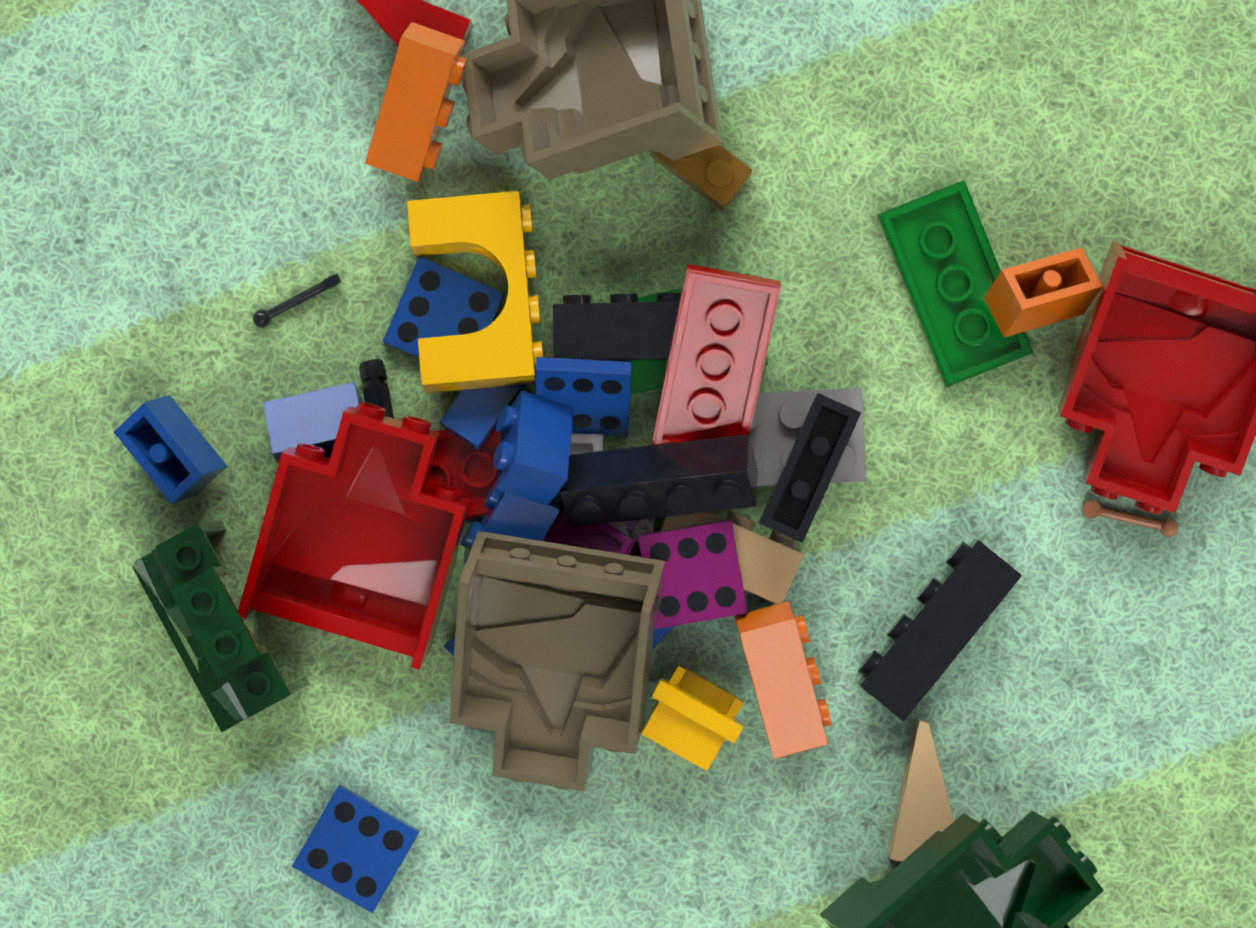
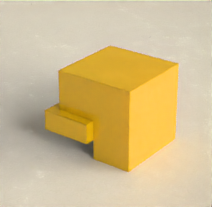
M678 664L669 681L660 678L653 690L651 697L656 699L657 702L645 721L641 734L708 771L725 739L735 744L744 728L741 722L735 720L744 702Z

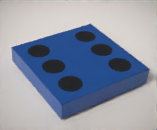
M419 256L383 342L419 357L418 339L471 334L489 326L497 315L505 293Z
M537 357L536 395L573 408L571 433L628 437L631 362Z
M340 784L292 867L373 913L420 830Z

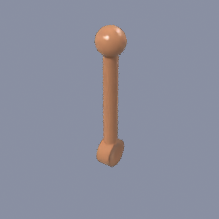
M1095 500L1086 501L1082 507V512L1087 518L1102 516L1160 530L1166 537H1172L1178 532L1179 526L1173 519L1159 521L1104 508Z

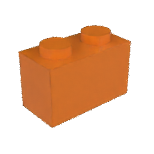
M1081 247L1001 270L985 295L984 300L1003 337H1008L1083 315L1103 286Z

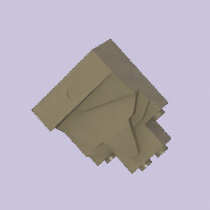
M506 0L508 14L505 15V26L510 37L462 54L463 58L468 59L462 78V86L468 97L470 115L467 116V128L471 137L495 154L521 146L525 162L550 180L574 171L581 174L645 151L660 152L673 161L723 144L701 0Z
M478 531L458 585L449 723L464 725L472 729L495 731L492 776L508 778L516 782L526 781L555 786L564 790L585 791L593 762L594 747L606 749L610 752L636 754L643 728L654 628L661 604L665 561Z

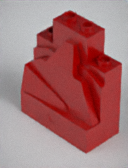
M1112 242L1099 276L1103 287L1088 308L1075 347L1076 355L1067 377V383L1061 396L1058 410L1060 417L1066 418L1065 424L1073 429L1086 433H1091L1093 427L1099 429L1083 472L1085 482L1091 485L1090 490L1093 493L1112 500H1117L1118 495L1136 500L1135 506L1153 514L1160 515L1163 509L1176 513L1195 461L1200 463L1199 468L1209 474L1226 477L1227 472L1240 476L1256 436V289Z
M358 402L357 408L349 406L343 411L330 458L323 457L325 450L305 443H297L296 448L289 446L282 452L238 612L241 617L247 618L253 610L408 655L413 657L410 667L420 670L431 651L471 500L462 498V491L449 485L435 483L433 489L426 487L441 434L440 432L430 430L431 422L408 415L404 416L403 421L384 416L386 409L380 406Z

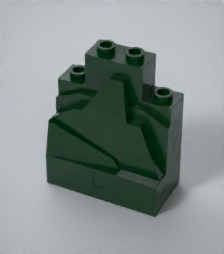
M218 521L197 523L155 546V549L151 550V553L136 560L132 568L220 731L223 732L310 685L305 676L287 686L265 643L256 645L220 579L227 575L208 540L226 530L223 522Z
M1031 811L1001 837L987 820L983 819L978 822L963 813L943 832L939 830L935 832L885 878L870 883L861 877L823 910L820 916L830 928H1071L1067 923L1100 895L1104 889L1094 878V875L1098 872L1097 868L1084 853L1079 850L1076 853L1067 842L1072 837L1071 834L1056 817L1052 816L1047 819Z

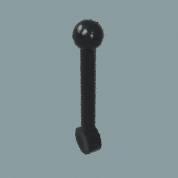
M334 274L324 279L321 283L267 311L263 309L257 310L253 315L254 324L260 328L268 326L272 318L340 284L342 281L339 275Z

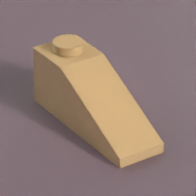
M919 718L915 720L887 852L890 860L903 862L938 830L943 832L954 822L929 723Z

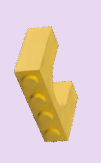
M519 191L407 201L410 246L415 257L452 253H475L493 261L503 271L508 280V296L505 306L500 315L486 328L471 334L418 339L421 385L425 393L535 384L537 357H544L542 341L534 342L532 324L541 323L539 297L538 295L530 296L528 278H537L535 250H526L525 233L533 232L531 204L522 205Z

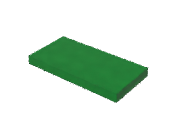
M965 180L877 215L945 388L1033 353L1025 332L1003 337L984 300L985 295L1001 270Z

